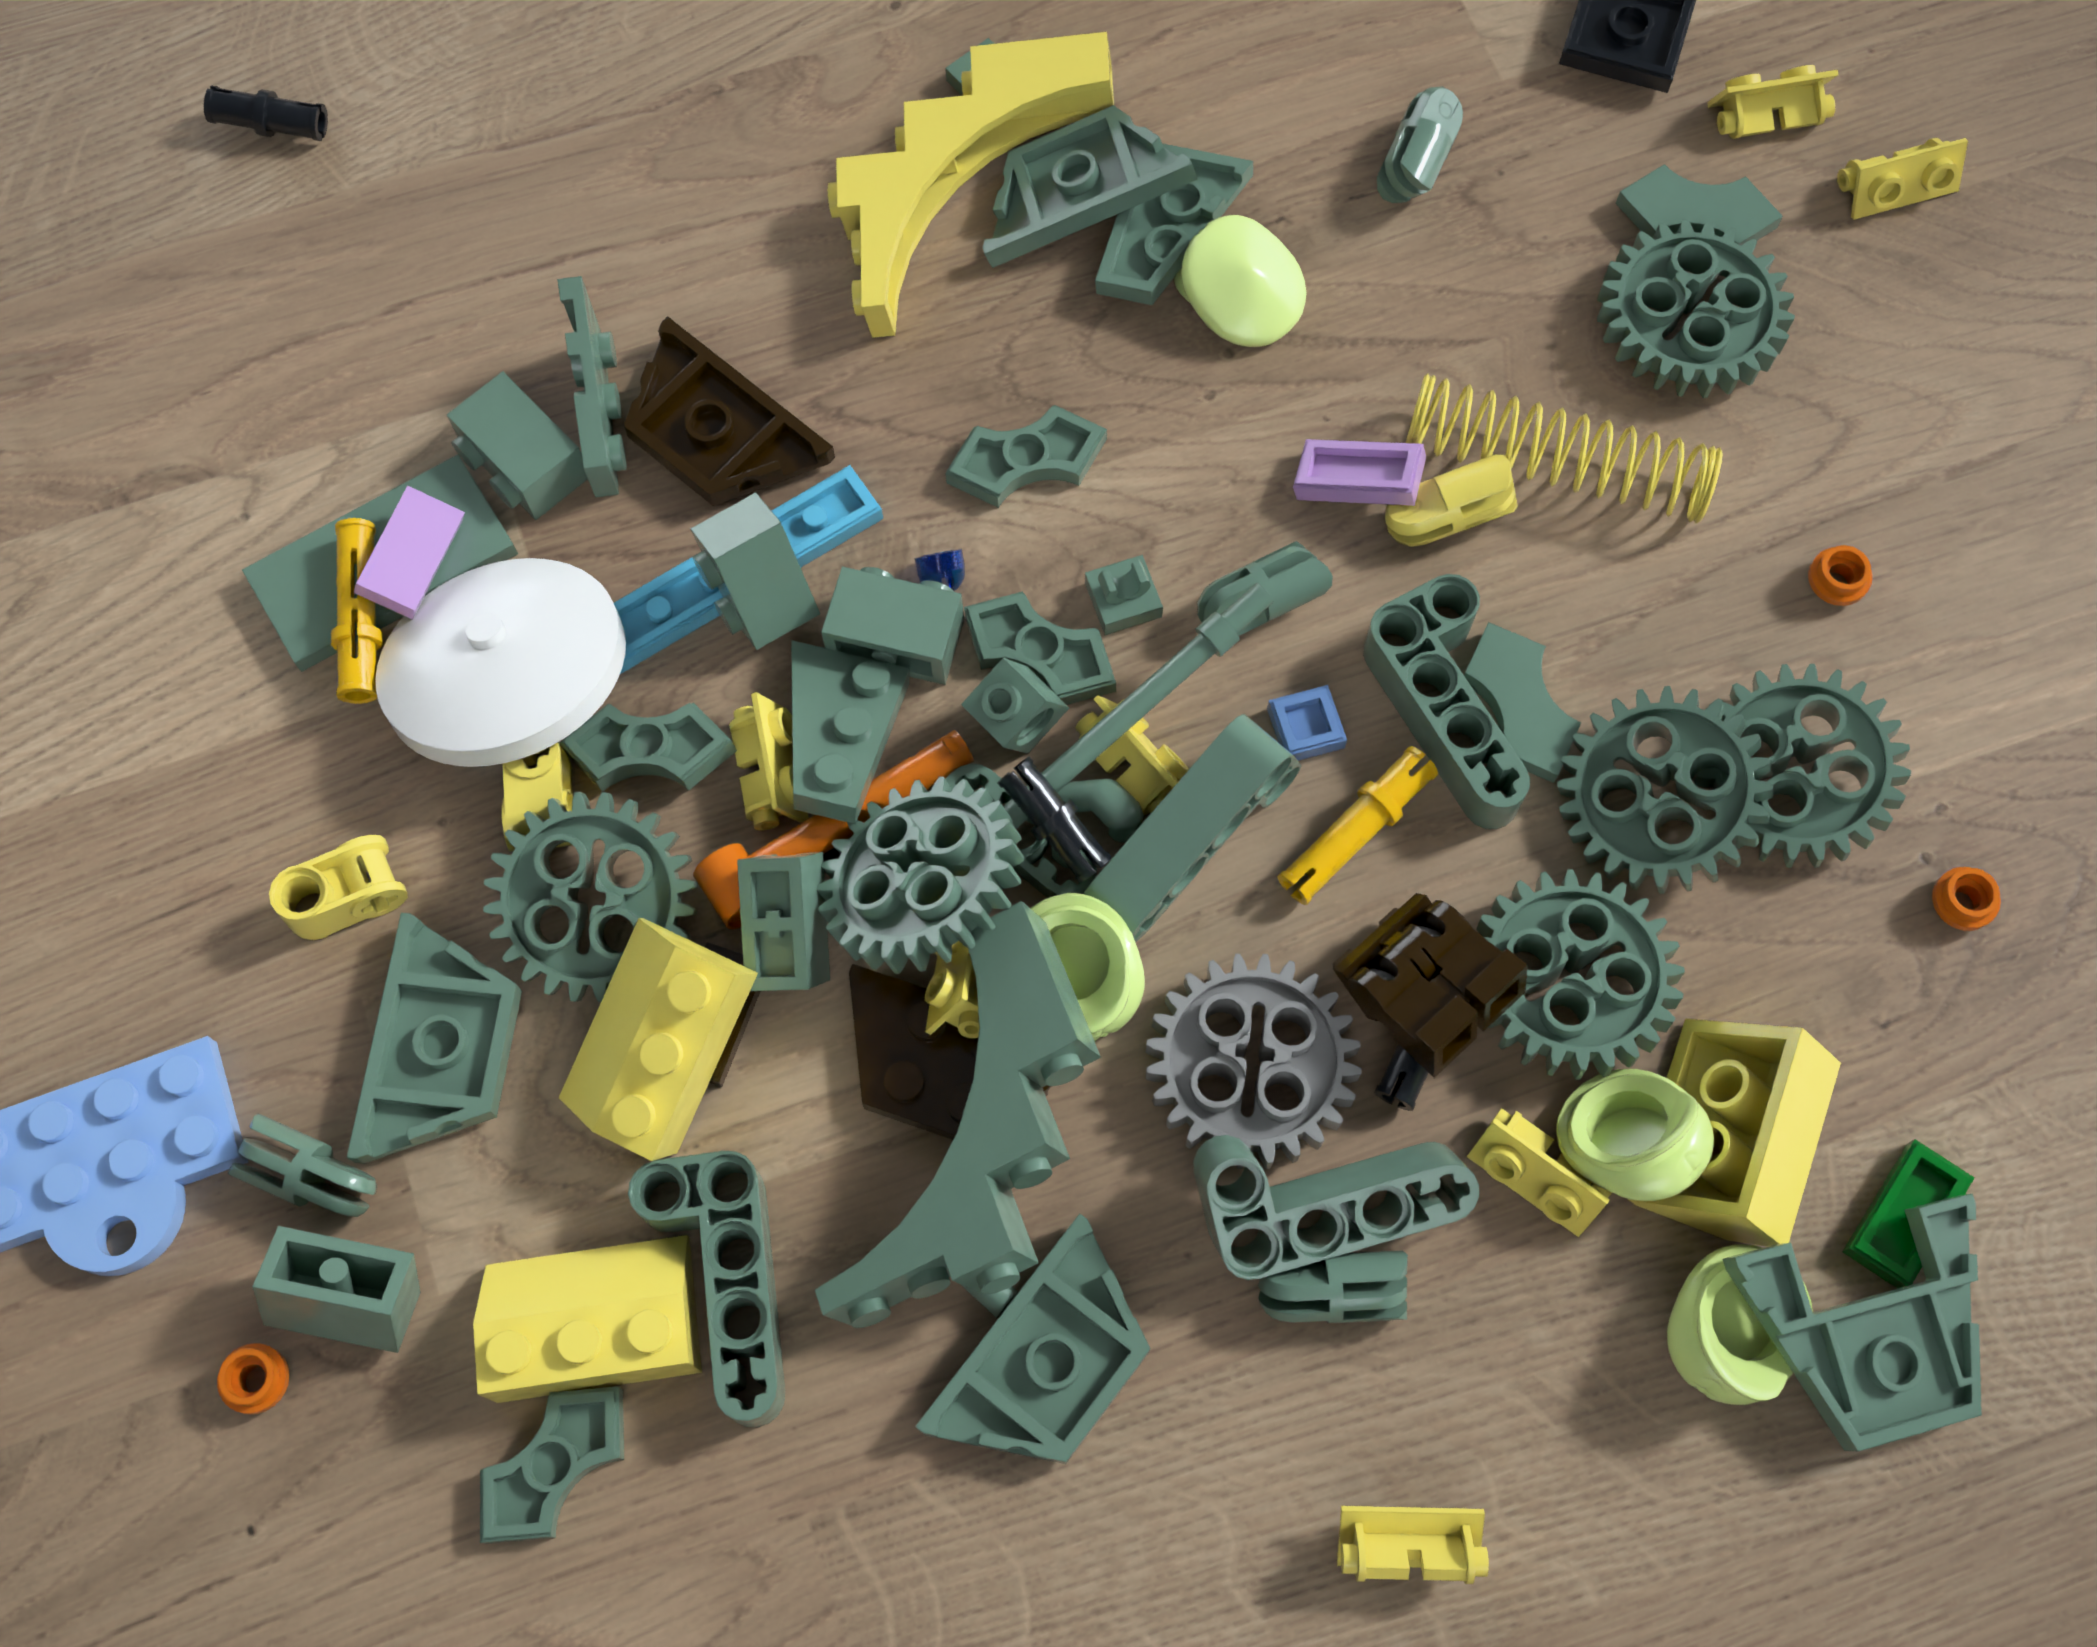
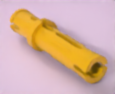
M347 518L335 524L337 535V626L331 630V646L337 650L338 687L336 689V696L338 700L346 703L362 704L377 699L375 679L376 651L382 647V631L376 627L375 602L359 595L355 598V564H357L358 580L374 550L376 528L375 524L369 520ZM356 623H357V636H358V657H357V658H356V656H355V654H356L355 624H356Z
M1409 746L1403 755L1376 782L1367 781L1357 791L1359 799L1285 871H1281L1278 874L1277 878L1285 890L1293 886L1304 874L1308 875V879L1291 894L1295 900L1303 905H1308L1312 897L1384 825L1393 826L1403 817L1402 808L1431 780L1438 776V770L1431 759L1412 776L1409 775V771L1426 755L1416 747Z

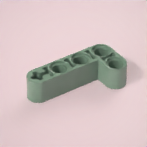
M1445 574L1395 598L1376 610L1371 619L1364 643L1363 656L1367 666L1429 760L1431 759L1435 764L1438 774L1465 815L1475 825L1484 829H1498L1507 826L1514 820L1529 791L1530 776L1525 765L1448 653L1465 642L1480 606V595L1476 586L1467 578L1455 574ZM1434 608H1451L1460 617L1455 619L1445 618L1439 615ZM1396 634L1401 636L1408 645L1401 647L1392 646L1386 643L1381 636ZM1429 683L1435 686L1441 695L1427 697L1419 693L1414 685ZM1448 734H1465L1471 738L1475 747H1458L1449 740ZM1485 787H1487L1488 790L1491 791L1492 793L1489 794V793L1485 790Z
M1241 714L1236 717L1218 735L1102 869L1083 894L1099 899L1113 908L1127 924L1136 943L1156 923L1258 804L1264 808L1268 807L1289 787L1301 769L1300 762L1247 715Z
M1230 1135L1215 1136L1202 1144L1193 1160L1194 1176L1210 1238L1227 1269L1236 1277L1246 1280L1264 1278L1456 1222L1466 1217L1475 1208L1479 1198V1183L1473 1172L1446 1145L1437 1142L1420 1143L1269 1187L1263 1168L1249 1147L1239 1138ZM1234 1165L1244 1166L1242 1175L1236 1182L1222 1186L1216 1184L1219 1174L1224 1169ZM1387 1190L1386 1197L1379 1206L1370 1210H1363L1365 1201L1370 1195L1378 1191ZM1312 1210H1323L1321 1218L1315 1225L1309 1228H1297L1300 1219L1306 1213ZM1253 1228L1259 1230L1256 1238L1250 1244L1243 1247L1231 1246L1234 1238L1240 1232Z
M736 1151L710 1152L660 1159L646 1163L634 1173L629 1182V1200L638 1215L650 1227L660 1232L673 1233L700 1229L713 1387L717 1405L725 1415L745 1427L758 1428L769 1424L780 1414L784 1406L785 1381L767 1195L763 1178L752 1162L745 1155ZM732 1173L746 1175L748 1177L747 1189L740 1198L732 1202H721L716 1199V1187L722 1178ZM666 1182L679 1184L680 1195L675 1205L662 1212L650 1210V1196L656 1187ZM737 1239L752 1241L754 1244V1255L744 1268L738 1270L723 1268L721 1262L722 1253L729 1243ZM744 1306L758 1308L761 1320L757 1331L751 1337L743 1340L730 1338L727 1327L732 1313ZM765 1353L764 1359L756 1358V1356ZM731 1356L750 1358L753 1378L759 1384L766 1387V1393L755 1396L754 1408L748 1409L744 1403L735 1398V1392L746 1389V1369L738 1360L730 1361Z

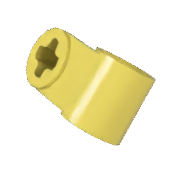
M559 742L536 754L502 764L504 787L502 826L504 833L507 830H512L527 835L530 832L524 813L527 811L538 814L544 820L549 819L548 800L551 798L558 799L567 811H572V766L569 756L559 746ZM540 753H545V754H546V755H543V756L538 757V760H537V754H540ZM537 761V767L529 769L528 766L536 764ZM504 834L506 845L509 851L513 852L515 850V847L508 841L507 837ZM564 842L560 845H557L556 847H565L573 845L569 842Z
M366 835L351 839L341 844L335 850L283 870L273 880L269 891L270 904L294 934L303 939L318 940L363 920L376 918L397 909L406 901L408 894L404 884L395 881L387 862L386 855L389 852V847L386 839L381 835ZM367 872H368L369 875H370L371 882H369V879H368V877H367ZM309 894H320L319 900L314 907L308 911L295 912L296 906L302 898Z

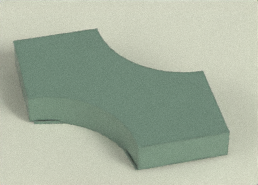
M1665 164L1621 190L1616 201L1617 206L1637 228L1652 238L1659 223L1662 222L1670 228L1673 234H1676L1682 220L1688 219L1693 231L1701 233L1705 223L1709 220L1713 222L1714 234L1716 236L1722 237L1731 227L1736 228L1734 242L1741 246L1753 238L1758 241L1777 229L1783 217L1746 176L1727 184H1701L1679 176Z
M1056 405L1052 406L1038 421L1020 429L995 431L976 426L972 429L945 473L946 483L997 508L1014 491L1033 482L1060 480L1079 486L1107 440V429Z
M1023 591L964 607L965 619L981 670L994 668L1002 658L1028 666L1066 705L1095 698L1097 695L1102 696L1116 692V680L1099 629L1074 630L1057 626L1045 620L1032 608Z
M1488 622L1464 676L1473 690L1492 709L1498 727L1525 765L1527 772L1554 783L1563 766L1562 757L1567 756L1574 741L1573 735L1578 732L1581 722L1562 711L1546 689L1542 676V658L1546 646Z
M694 702L692 704L688 703L670 714L648 718L627 715L611 704H607L581 727L560 742L566 754L602 792L619 781L642 775H656L669 778L678 782L689 791L737 751L732 740Z
M607 1387L549 1393L544 1420L532 1441L510 1460L480 1470V1543L488 1544L556 1538V1527L561 1508L574 1486L596 1468L607 1463L624 1460L622 1388Z

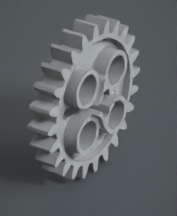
M1235 954L1232 970L1227 974L1223 972L1214 960L1209 961L1207 967L1208 981L1206 983H1203L1191 973L1186 974L1184 987L1188 994L1187 998L1172 991L1166 994L1165 1004L1174 1016L1154 1014L1152 1027L1158 1033L1165 1036V1038L1148 1039L1145 1053L1163 1061L1146 1067V1080L1165 1082V1085L1153 1094L1152 1102L1154 1106L1174 1105L1175 1108L1171 1111L1166 1122L1169 1130L1185 1123L1191 1127L1186 1147L1191 1149L1204 1138L1209 1140L1215 1136L1230 1135L1244 1142L1251 1152H1258L1264 1168L1271 1169L1275 1150L1279 1148L1282 1149L1292 1163L1298 1161L1300 1157L1299 1140L1301 1138L1311 1147L1318 1150L1324 1142V1137L1318 1124L1336 1131L1339 1129L1343 1118L1332 1105L1351 1107L1356 1095L1350 1089L1341 1085V1083L1358 1081L1362 1068L1344 1062V1060L1356 1055L1361 1044L1358 1040L1341 1039L1340 1035L1350 1028L1353 1018L1351 1015L1332 1017L1330 1014L1339 997L1336 992L1326 994L1319 999L1313 994L1319 978L1317 974H1312L1300 984L1293 980L1295 962L1291 960L1283 967L1280 974L1271 972L1268 954H1262L1256 970H1247L1241 954ZM1255 1005H1260L1264 1008L1263 1030L1258 1055L1259 1061L1262 1064L1255 1082L1253 1115L1244 1117L1241 1114L1242 1093L1247 1068L1244 1056L1250 1040L1252 1008ZM1225 1012L1238 1020L1241 1030L1232 1036L1222 1037L1214 1034L1209 1029L1206 1020L1215 1013ZM1281 1021L1297 1023L1303 1029L1306 1040L1299 1045L1289 1046L1283 1044L1275 1038L1272 1027ZM1209 1075H1218L1230 1082L1234 1094L1229 1099L1215 1102L1201 1094L1198 1083ZM1274 1084L1290 1086L1299 1097V1105L1292 1110L1282 1111L1276 1109L1268 1103L1265 1097V1090ZM1236 1165L1237 1169H1243L1244 1167L1241 1165Z

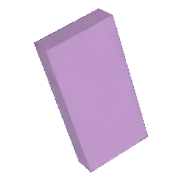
M1306 439L1293 485L1296 499L1415 506L1426 461L1424 444Z
M407 486L356 582L354 593L413 620L463 521L465 512Z

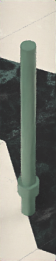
M1256 583L1221 615L1214 612L1195 628L1198 635L1041 772L1056 792H1059L1214 654L1221 657L1240 641L1238 633L1273 603L1270 594L1260 584ZM1013 799L1003 806L1013 820L1012 824L1016 829L1028 819Z

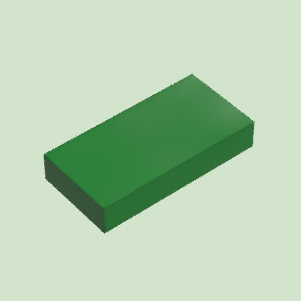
M1916 1139L1912 1140L1905 1146L1842 1252L1897 1289L1912 1285L1922 1268V1264L1904 1210L1958 1195H1965L1975 1177Z

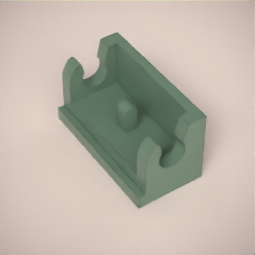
M823 852L800 853L788 856L772 854L737 860L743 965L758 973L750 991L808 990L830 981L827 920L818 909L826 900L817 891V886L825 881L824 870L821 867L822 862H824Z

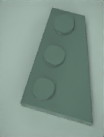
M1163 144L1165 148L1177 156L1182 153L1187 155L1192 162L1198 179L1117 214L1095 279L1096 294L1153 305L1182 268L1184 253L1191 239L1201 229H1204L1207 223L1221 217L1253 177V161Z
M582 276L557 279L560 301L565 306L574 332L565 333L567 353L571 360L576 385L578 388L584 387L583 391L574 392L583 468L595 498L618 495L617 471L626 470L627 462L621 434H613L612 419L622 418L617 384L615 382L609 383L607 368L617 367L613 336L611 332H601Z
M791 640L794 810L856 824L907 692L910 668Z

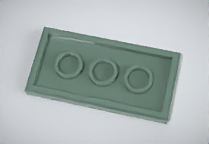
M459 454L242 569L292 660L301 672L337 653V650L331 646V630L337 626V535L335 524L338 521L347 518H362L373 522L376 528L374 536L375 548L407 486L465 512L463 521L425 596L438 586L467 571L495 562L506 561L518 554L514 544ZM355 564V585L357 582V564ZM375 603L376 627L379 629L404 616ZM357 623L355 624V641H356V642H358Z

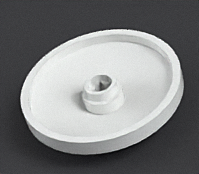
M536 558L512 559L484 565L467 571L438 586L424 596L413 620L403 616L386 640L377 664L375 679L378 702L399 738L412 750L428 759L443 764L467 767L491 766L519 760L536 754L566 738L581 727L600 708L614 688L623 667L626 651L625 630L618 611L606 589L593 576L582 569L555 560Z

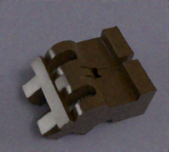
M1419 893L1414 894L1400 908H1393L1379 921V927L1354 950L1348 949L1333 963L1334 972L1368 1019L1383 1023L1394 1034V1040L1434 1078L1477 1038V1027L1484 1032L1525 993L1528 965L1506 948L1503 952L1475 931L1465 917L1454 907L1441 900H1435L1431 903L1427 895Z

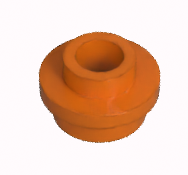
M1840 545L1825 549L1815 557L1809 567L1808 580L1812 590L1820 599L1832 605L1847 606L1857 603L1866 595L1871 587L1873 575L1870 561L1862 551L1852 546ZM1830 573L1842 575L1846 579L1847 584L1838 582Z
M1953 868L1937 880L1932 891L1933 906L1939 917L1951 927L1959 930L1974 931L1981 929L1993 921L2000 910L2001 898L1997 882L1990 874L1978 868ZM1955 892L1968 895L1972 900L1973 908L1967 909L1958 902Z
M260 1343L243 1345L231 1352L219 1369L217 1377L219 1395L222 1401L236 1412L250 1415L263 1413L274 1407L284 1396L289 1383V1368L283 1355L275 1348ZM262 1367L265 1372V1382L260 1389L250 1392L246 1386L247 1376L253 1369Z

